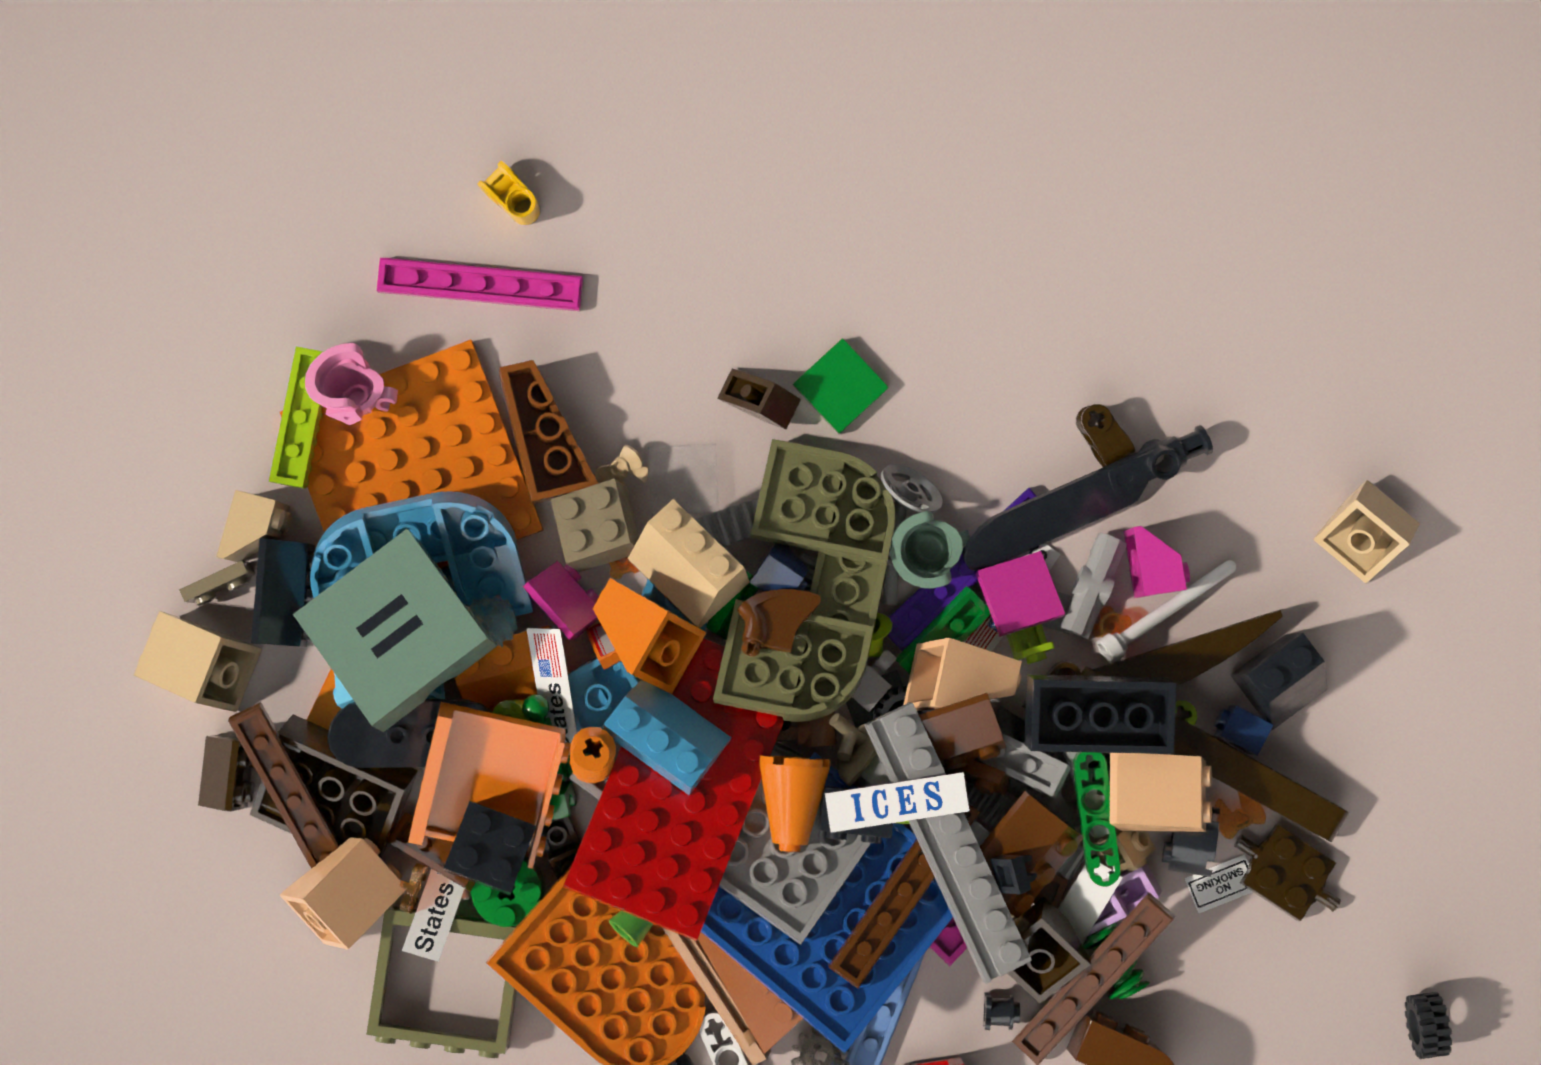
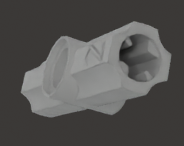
M1098 533L1090 550L1086 565L1081 567L1071 592L1073 597L1060 626L1061 629L1089 639L1102 606H1105L1114 587V574L1127 543L1111 535Z

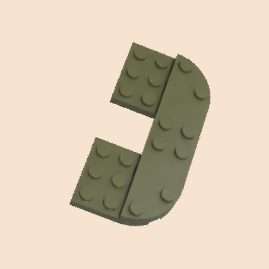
M772 439L751 530V539L819 552L810 592L818 594L821 597V602L818 608L798 628L793 640L791 653L763 647L760 648L761 651L757 656L751 657L745 655L741 650V646L744 643L742 636L745 622L737 612V608L744 601L736 599L714 693V703L782 716L785 721L802 722L819 719L833 713L842 707L858 689L867 666L895 525V508L892 495L877 476V471L866 462L855 456L838 451Z

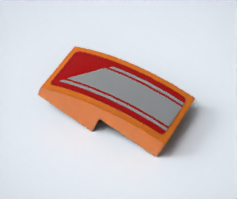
M601 623L586 630L598 661L604 670L621 661Z

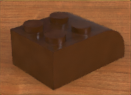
M1096 1009L1093 1010L1092 1014L1086 1013L1077 1023L1066 1048L1076 1061L1085 1065H1174L1172 1060L1150 1041L1151 1037L1146 1035L1145 1031L1128 1023L1125 1024L1124 1028L1118 1026V1022L1113 1020V1017Z

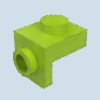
M1042 624L1006 635L1014 659L1019 661L1026 659L1027 664L1047 659L1046 652L1055 648L1053 641L1047 642Z

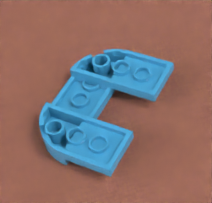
M453 491L436 492L355 510L335 521L324 532L315 549L310 576L313 598L317 597L408 529L420 540L436 563L448 561L458 598L470 608L480 623L533 612L531 597L523 588L527 582L517 547V538L512 526L497 508L487 501L470 494Z

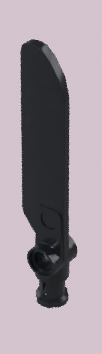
M1199 425L1195 427L1193 432L1178 439L1173 436L1163 441L1158 439L1149 440L1137 453L994 515L979 526L967 541L962 553L965 564L975 572L994 566L1134 504L1139 500L1149 481L1155 478L1162 480L1171 479L1178 473L1181 467L1187 465V460L1203 453L1206 455L1213 453V445L1205 428ZM1161 455H1164V458L1162 459V461H1161L1160 463L1156 464V460H1157Z

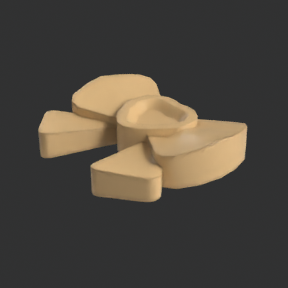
M625 445L619 457L609 465L597 467L595 474L599 483L615 478L627 488L623 478L627 477L628 472L645 483L649 467L643 465L642 457L636 449L630 445Z

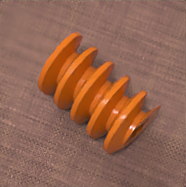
M587 727L575 734L571 741L570 765L573 774L585 783L596 784L604 781L610 775L614 766L616 745L613 737L607 731L599 727ZM599 754V758L595 759L593 755Z

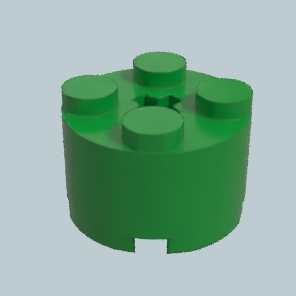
M528 857L524 858L514 884L516 887L513 890L515 897L512 895L504 896L502 892L475 883L471 889L473 904L477 912L486 921L500 927L515 926L538 904L544 896L545 884L543 874L535 862L533 869L527 868Z

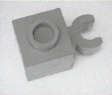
M887 649L871 667L869 665L866 666L861 684L852 696L868 712L871 711L892 686L881 677L897 659Z

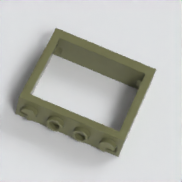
M390 906L384 912L366 1035L376 1036V1042L395 1044L396 1039L410 1041L409 1046L422 1049L430 1048L431 1044L444 1046V1051L450 1053H465V1049L478 1050V1055L486 1058H499V1054H505L509 1049L517 990L506 980L504 982L496 1039L381 1023L395 925L411 927L417 910ZM455 915L449 932L505 940L518 925L500 927L483 918Z

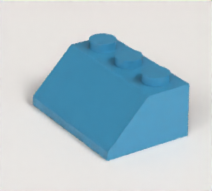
M641 680L622 699L603 724V730L607 731L616 743L688 795L692 793L731 740L729 735L678 698L644 680Z

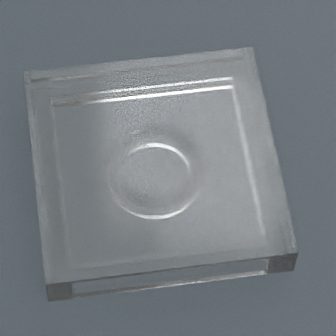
M716 443L648 447L652 516L656 515L672 499L689 514L710 513L720 510Z

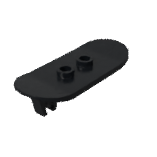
M425 699L423 703L382 732L371 726L357 704L352 702L338 711L330 723L327 736L329 749L337 760L350 767H426L441 702L490 713L493 712L482 703L466 699Z

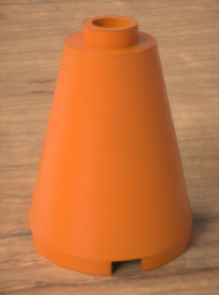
M760 755L759 765L772 843L779 844L780 851L800 852L801 845H808L830 770L831 760Z

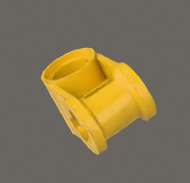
M500 160L497 163L498 168L485 181L480 180L477 185L515 222L520 225H530L540 215L539 203L520 178ZM521 200H529L531 202L529 210L525 213L515 212V206Z

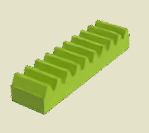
M297 346L295 348L269 482L303 489H306L309 485L308 475L312 470L311 460L315 455L316 436L320 430L319 421L323 414L322 405L314 402L307 394L305 377L311 363L324 351Z

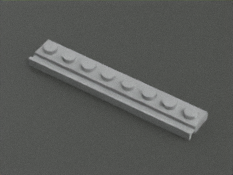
M909 702L870 723L864 724L891 783L946 775L913 703ZM964 812L909 820L983 982L987 984L992 979L1003 976L1032 961Z

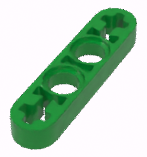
M1078 752L1073 759V771L1086 870L1089 878L1095 884L1108 887L1113 885L1120 876V861L1115 827L1110 824V785L1107 763L1101 753ZM1087 755H1091L1092 759L1099 761V766L1093 767V775L1096 780L1102 777V784L1089 783L1082 786V780L1089 781L1088 771L1085 768H1080V763L1086 761ZM1090 790H1099L1103 793L1104 802L1098 809H1090L1085 805V795ZM1096 825L1105 826L1109 832L1108 839L1102 844H1094L1089 838L1091 828ZM1111 848V854L1104 853V858L1108 866H1113V871L1107 872V878L1102 879L1099 873H1094V869L1100 867V859L1097 854L1091 856V850L1105 851Z

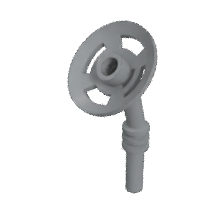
M889 464L883 469L881 473L882 482L895 501L894 533L905 520L907 509L936 513L941 508L943 501L940 492L924 475L901 464ZM893 476H900L908 480L896 482ZM889 554L884 578L883 604L897 605L898 572L894 568L891 554Z

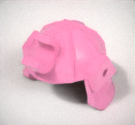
M355 343L336 345L322 352L311 363L305 377V388L309 397L314 402L327 408L326 415L348 425L362 420V416L371 413L374 406L381 411L387 412L390 403L395 404L397 402L398 390L384 387L383 378L376 371L370 369V364L364 358L363 351Z

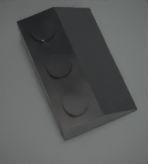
M260 538L251 643L307 647L308 640L311 641L293 614L314 599L310 576L315 545Z

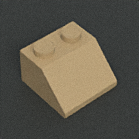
M1366 480L1342 503L1313 540L1364 583H1367L1411 543L1420 523L1370 481Z
M235 490L216 557L239 562L259 551L260 538L281 539L283 532L287 533L291 525L292 513L289 512L290 505Z

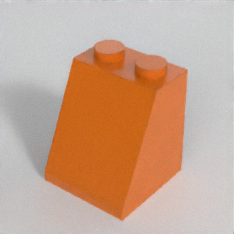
M611 578L601 591L593 607L598 620L626 671L672 694L707 632Z

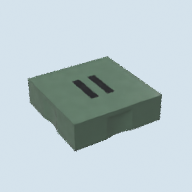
M408 529L293 614L371 726L382 732L423 703L438 686L457 677L497 647L470 608L455 594L445 574L420 540Z

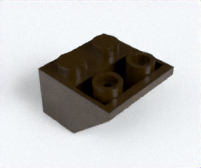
M206 736L198 806L232 812L247 808L248 802L253 801L255 783L250 782L251 771L254 766L237 737Z

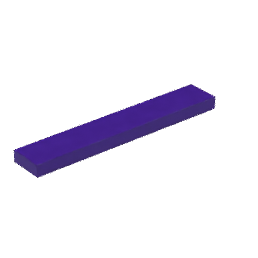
M1027 488L1005 510L1037 497V495L1030 488ZM962 553L958 562L950 569L952 580L949 584L930 589L919 588L889 616L893 625L891 632L887 636L900 651H903L966 586L971 588L978 582L976 572L969 569L965 564Z

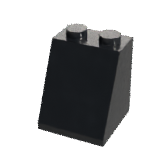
M1304 633L1284 634L1230 675L1263 720L1273 724L1271 730L1277 728L1327 690L1325 661Z

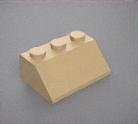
M674 499L647 522L628 557V560L698 628H701L750 583L745 568Z

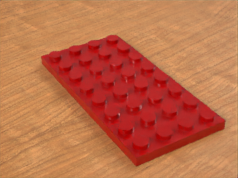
M704 638L672 695L729 735L731 740L690 795L686 794L621 746L563 885L566 889L695 941L698 940L761 781L760 755L771 756L784 723L782 716L714 703L713 698L725 646Z

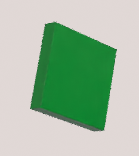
M843 338L793 383L794 388L838 435L889 388Z

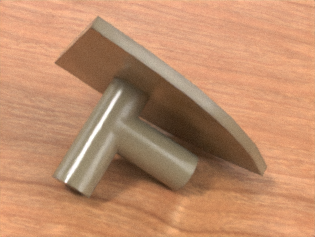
M836 713L830 719L829 724L843 735L837 753V771L840 779L851 786L864 772L877 752L864 724L856 728L843 716Z

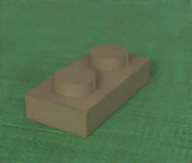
M241 560L179 589L184 602H196L198 606L215 600L217 598L215 593L225 588L233 591L248 584L246 578L255 575V572L250 562Z

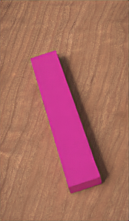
M380 257L376 291L385 294L580 312L583 276Z

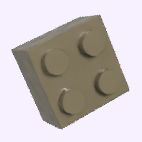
M615 478L551 499L567 565L578 572H582L630 555L639 539V533L628 489Z

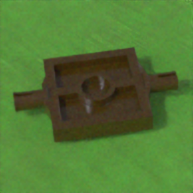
M1274 825L1266 840L1259 845L1246 838L1243 834L1238 837L1234 847H1237L1251 857L1248 869L1239 882L1240 884L1296 921H1302L1310 906L1316 901L1329 908L1332 912L1338 908L1336 905H1340L1341 899L1324 889L1326 880L1336 862L1280 825Z

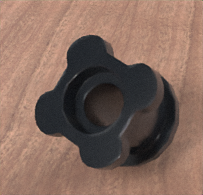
M984 992V1030H990L991 1025L1008 1026V1030H1012L1013 1023H1020V1002H1014L1013 995H1009V998H993L990 996V992Z

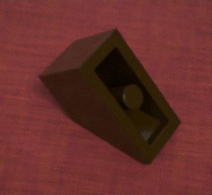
M733 368L717 398L757 419L783 429H787L801 401L799 397L775 382Z

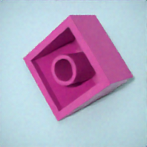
M1142 526L1132 527L1123 531L1124 540L1127 543L1126 552L1134 599L1187 590L1186 583L1190 582V571L1187 562H1182V557L1178 552Z
M556 561L527 582L523 588L568 639L575 641L598 620L593 607L599 596L592 588L586 592L578 583L582 576L577 570L567 564L563 566L561 562Z

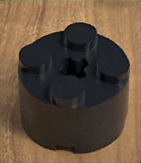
M1212 806V819L1213 814H1220L1219 807ZM1212 821L1211 823H1206V832L1172 831L1171 842H1164L1161 862L1168 863L1169 871L1211 877L1213 870L1206 869L1207 861H1215L1219 822Z

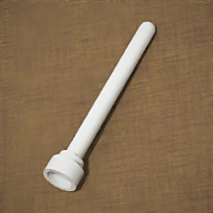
M1232 560L1225 561L1187 587V590L1181 591L1122 633L1106 634L1096 642L1102 656L1110 664L1124 657V652L1128 650L1127 645L1236 570L1235 562Z

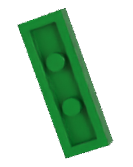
M966 586L896 657L895 661L910 675L917 644L944 638H952L964 642L991 614L989 608Z

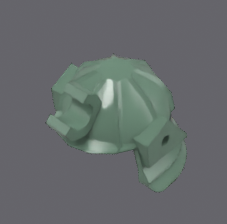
M929 511L912 515L899 525L892 537L890 554L893 566L905 581L914 586L929 589L945 586L952 580L950 569L958 562L963 551L962 546L966 545L970 539L968 530L958 532L957 529L948 523L935 520L933 513Z

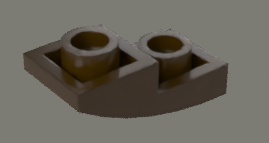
M570 817L552 820L550 826L544 825L541 834L546 836L545 850L557 879L573 863L581 844Z

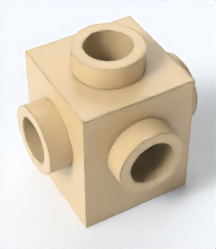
M1115 827L1120 871L1128 869L1129 872H1132L1147 863L1145 858L1156 850L1148 832L1120 831ZM1109 834L1103 836L1094 844L1104 843L1108 839ZM1111 848L1105 851H1096L1103 865L1113 871V866H1108L1104 858V853L1111 854Z

